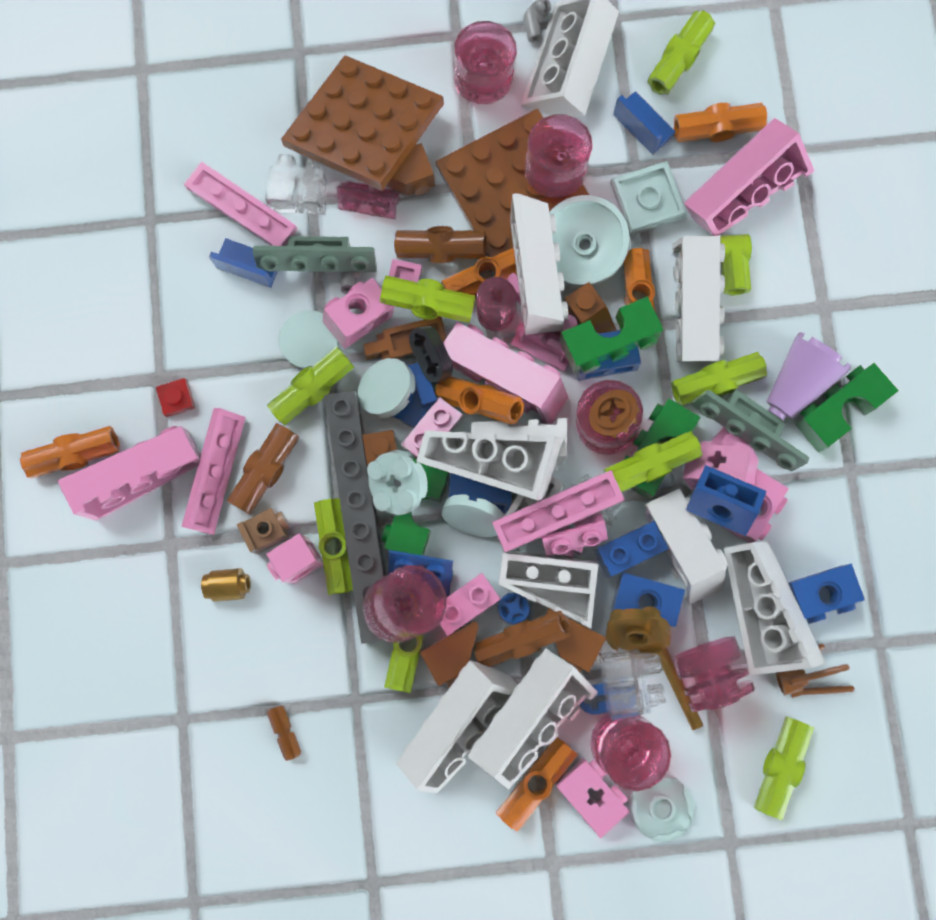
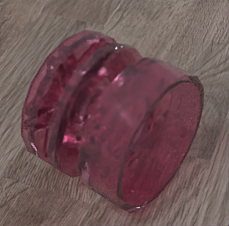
M492 21L474 22L467 25L458 34L455 41L454 85L458 93L470 102L492 104L501 100L510 91L513 82L517 47L511 32L501 24Z
M555 114L541 119L532 127L527 143L525 176L530 186L539 194L550 198L565 197L574 193L583 184L593 149L592 136L587 126L577 118L566 114Z
M603 380L593 383L582 393L577 403L576 429L579 439L588 449L604 455L617 454L630 447L635 441L642 423L643 406L639 395L631 386L617 380ZM611 390H625L631 393L637 400L640 410L636 415L637 423L631 424L628 427V433L621 432L617 434L616 438L612 436L602 437L590 424V409L602 394ZM617 407L614 410V414L610 416L613 422L618 414H622Z
M407 565L396 569L387 576L377 580L368 589L363 600V616L368 628L378 638L389 643H402L434 630L443 620L447 609V594L442 582L432 571L422 566Z
M735 636L720 638L696 646L670 658L679 679L694 678L695 683L683 690L685 696L700 694V696L688 702L690 711L696 712L723 708L736 703L756 689L751 680L737 682V680L749 674L748 668H731L730 664L743 656Z
M625 709L609 712L598 721L592 730L590 746L594 760L604 773L623 789L632 791L650 789L659 783L667 773L671 760L669 741L662 730L637 712ZM627 740L631 742L630 745H626ZM621 746H625V751L621 749Z

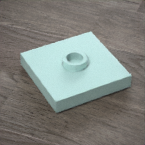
M667 161L612 178L610 181L620 211L627 222L630 236L684 219L687 216L685 206Z

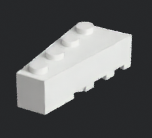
M682 236L672 243V253H678L675 266H673V279L680 286V289H676L674 296L676 313H681V319H676L675 322L677 361H719V355L724 353V338L720 336V324L724 323L725 312L724 306H720V293L724 292L725 278L724 275H720V262H724L725 246L720 244V236Z
M425 431L416 462L535 500H544L563 438L557 436Z
M752 542L724 548L749 675L809 669L826 664L769 542Z

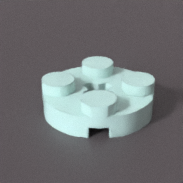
M394 450L384 453L368 464L369 488L373 496V504L379 511L385 510L390 514L403 515L416 510L420 506L421 499L426 496L428 488L426 473L419 462L415 463L408 457L411 454L406 451ZM394 476L396 480H401L402 486L398 488L395 486Z

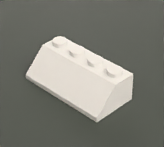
M563 0L555 3L521 103L524 108L531 110L538 108L541 113L561 119L579 117L586 114L619 13L608 0Z
M519 193L512 194L510 225L525 335L562 331L564 320H568V306L566 301L561 302L560 291H564V277L562 272H557L556 262L560 261V248L558 243H553L552 233H556L555 215H549L548 203Z

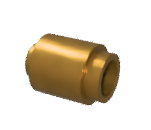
M242 568L210 571L209 574H204L202 577L201 589L203 597L211 599L213 602L244 599L246 593H249L251 589L250 576L245 574Z

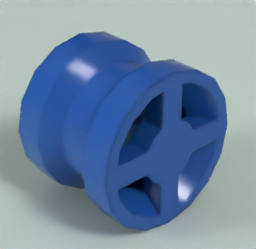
M511 592L504 595L499 601V615L507 623H520L529 615V602L524 596Z

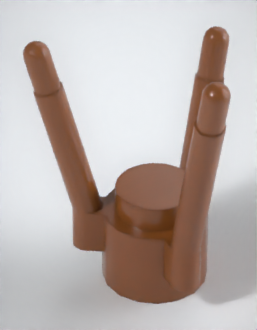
M819 644L818 648L822 651L825 646L824 644ZM848 664L808 674L805 673L804 669L775 673L782 694L784 696L790 694L791 698L801 695L843 693L855 690V687L852 685L804 688L809 685L808 681L849 670L850 666Z

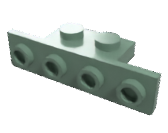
M290 236L288 246H254L252 251L256 267L265 271L377 272L374 247H350L349 237Z
M737 389L729 394L726 401L712 391L706 390L691 403L703 416L713 419L725 427L730 434L740 437L749 443L754 450L764 453L776 461L777 465L792 472L806 465L810 459L809 456L780 438L786 422Z

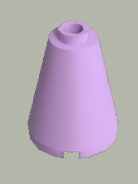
M802 332L798 333L794 338L766 401L771 406L768 411L781 420H784L786 417L790 419L796 417L851 369L849 363L844 367L839 363L842 356L814 337H811L809 341L804 340L805 333Z

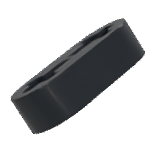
M432 326L413 329L409 336V343L425 378L430 382L449 379L453 372V364L436 329Z

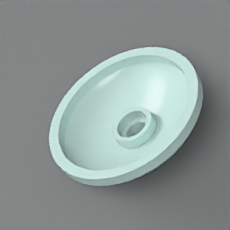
M580 195L560 202L549 212V215L554 214L556 219V233H552L553 243H558L560 248V261L556 262L557 272L563 273L565 283L583 286L590 282L591 285L608 279L621 267L629 250L630 236L627 222L615 205L601 197ZM583 242L591 244L588 250H582L580 245Z

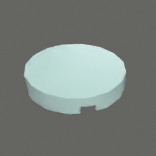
M304 310L293 314L284 322L279 332V346L282 355L292 366L304 369L309 365L313 366L339 344L337 339L324 325L323 314L318 311Z
M386 358L376 362L367 369L358 387V400L362 408L379 418L396 415L409 403L407 399L410 393H414L415 376L411 369L398 359Z
M464 494L454 495L446 499L441 514L451 527L472 536L494 537L497 535L492 522L504 516L501 510L494 504L482 498H477L476 502L468 500L469 496Z
M653 774L642 779L633 788L629 799V814L634 826L644 836L657 842H670L681 837L687 831L686 829L689 827L690 822L692 823L694 801L689 790L678 779L666 774Z

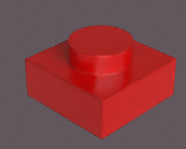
M186 378L156 386L164 416L170 417L196 408Z

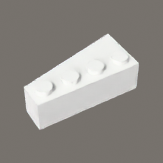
M545 648L540 657L535 659L531 669L521 683L514 688L511 697L503 708L495 714L487 730L476 740L467 757L509 789L538 758L537 750L539 747L551 744L558 736L557 728L566 718L572 721L580 713L579 708H577L585 698L591 701L598 692L574 666Z
M471 660L461 669L455 682L441 697L440 703L430 717L424 721L422 728L412 742L406 746L402 756L396 763L416 790L437 794L466 763L464 756L471 752L476 740L484 734L492 723L495 714L503 708L511 697L514 688L518 685L506 672Z

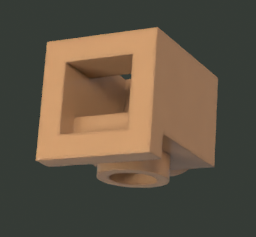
M269 508L244 522L236 524L249 551L254 554H258L289 538L286 529L290 528L285 515L282 511L277 513L273 508ZM267 523L269 531L266 534H261L259 531L260 526Z

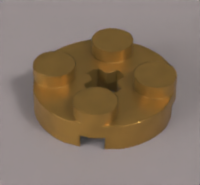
M655 607L615 609L611 611L610 619L607 623L606 640L610 647L617 652L619 647L628 651L627 656L638 659L654 658L662 654L663 648L666 646L669 648L671 643V627L661 617L660 610Z

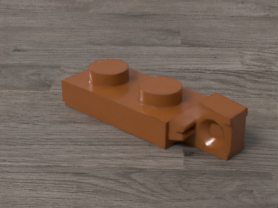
M437 316V318L431 320L423 319L383 330V333L376 335L377 341L363 344L366 359L371 360L382 357V360L386 358L399 360L414 356L410 347L409 336L412 330L417 327L432 326L436 329L444 343L447 335L442 317Z

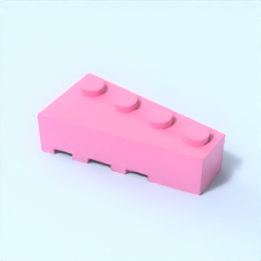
M774 118L684 202L693 220L713 236H718L747 217L748 210L752 207H762L770 201L769 196L779 189L786 191L792 187L794 179L800 175L807 177L815 170L800 134Z
M457 322L443 343L452 361L453 368L476 383H480L483 379L485 381L484 385H492L499 391L521 397L522 403L525 404V413L528 414L532 409L540 414L542 418L541 423L552 424L569 398L560 372L550 365L545 364L542 367L534 363L535 360L523 351L515 353L508 349L509 346L499 338L494 337L491 340L483 336L484 333L472 324H468L466 327Z
M172 426L163 430L159 436L140 442L132 448L59 479L57 482L74 515L97 521L198 467L201 454L188 430L182 426Z

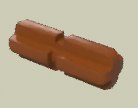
M279 705L269 709L267 716L274 734H277L279 737L276 740L284 760L290 761L301 755V749L294 731L291 732L289 729L292 726L284 706Z

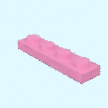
M203 162L198 165L184 184L187 190L270 246H286L289 242V237L294 236L298 230L294 223Z
M221 408L213 409L181 527L214 535L246 417Z
M610 470L492 522L506 553L621 503L625 499Z

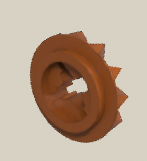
M611 390L602 394L590 409L589 421L592 428L602 437L612 436L616 438L617 434L621 432L628 433V427L631 424L637 423L636 415L640 412L637 400L631 393L625 390ZM617 407L622 414H618L613 422L609 416L614 414V410Z

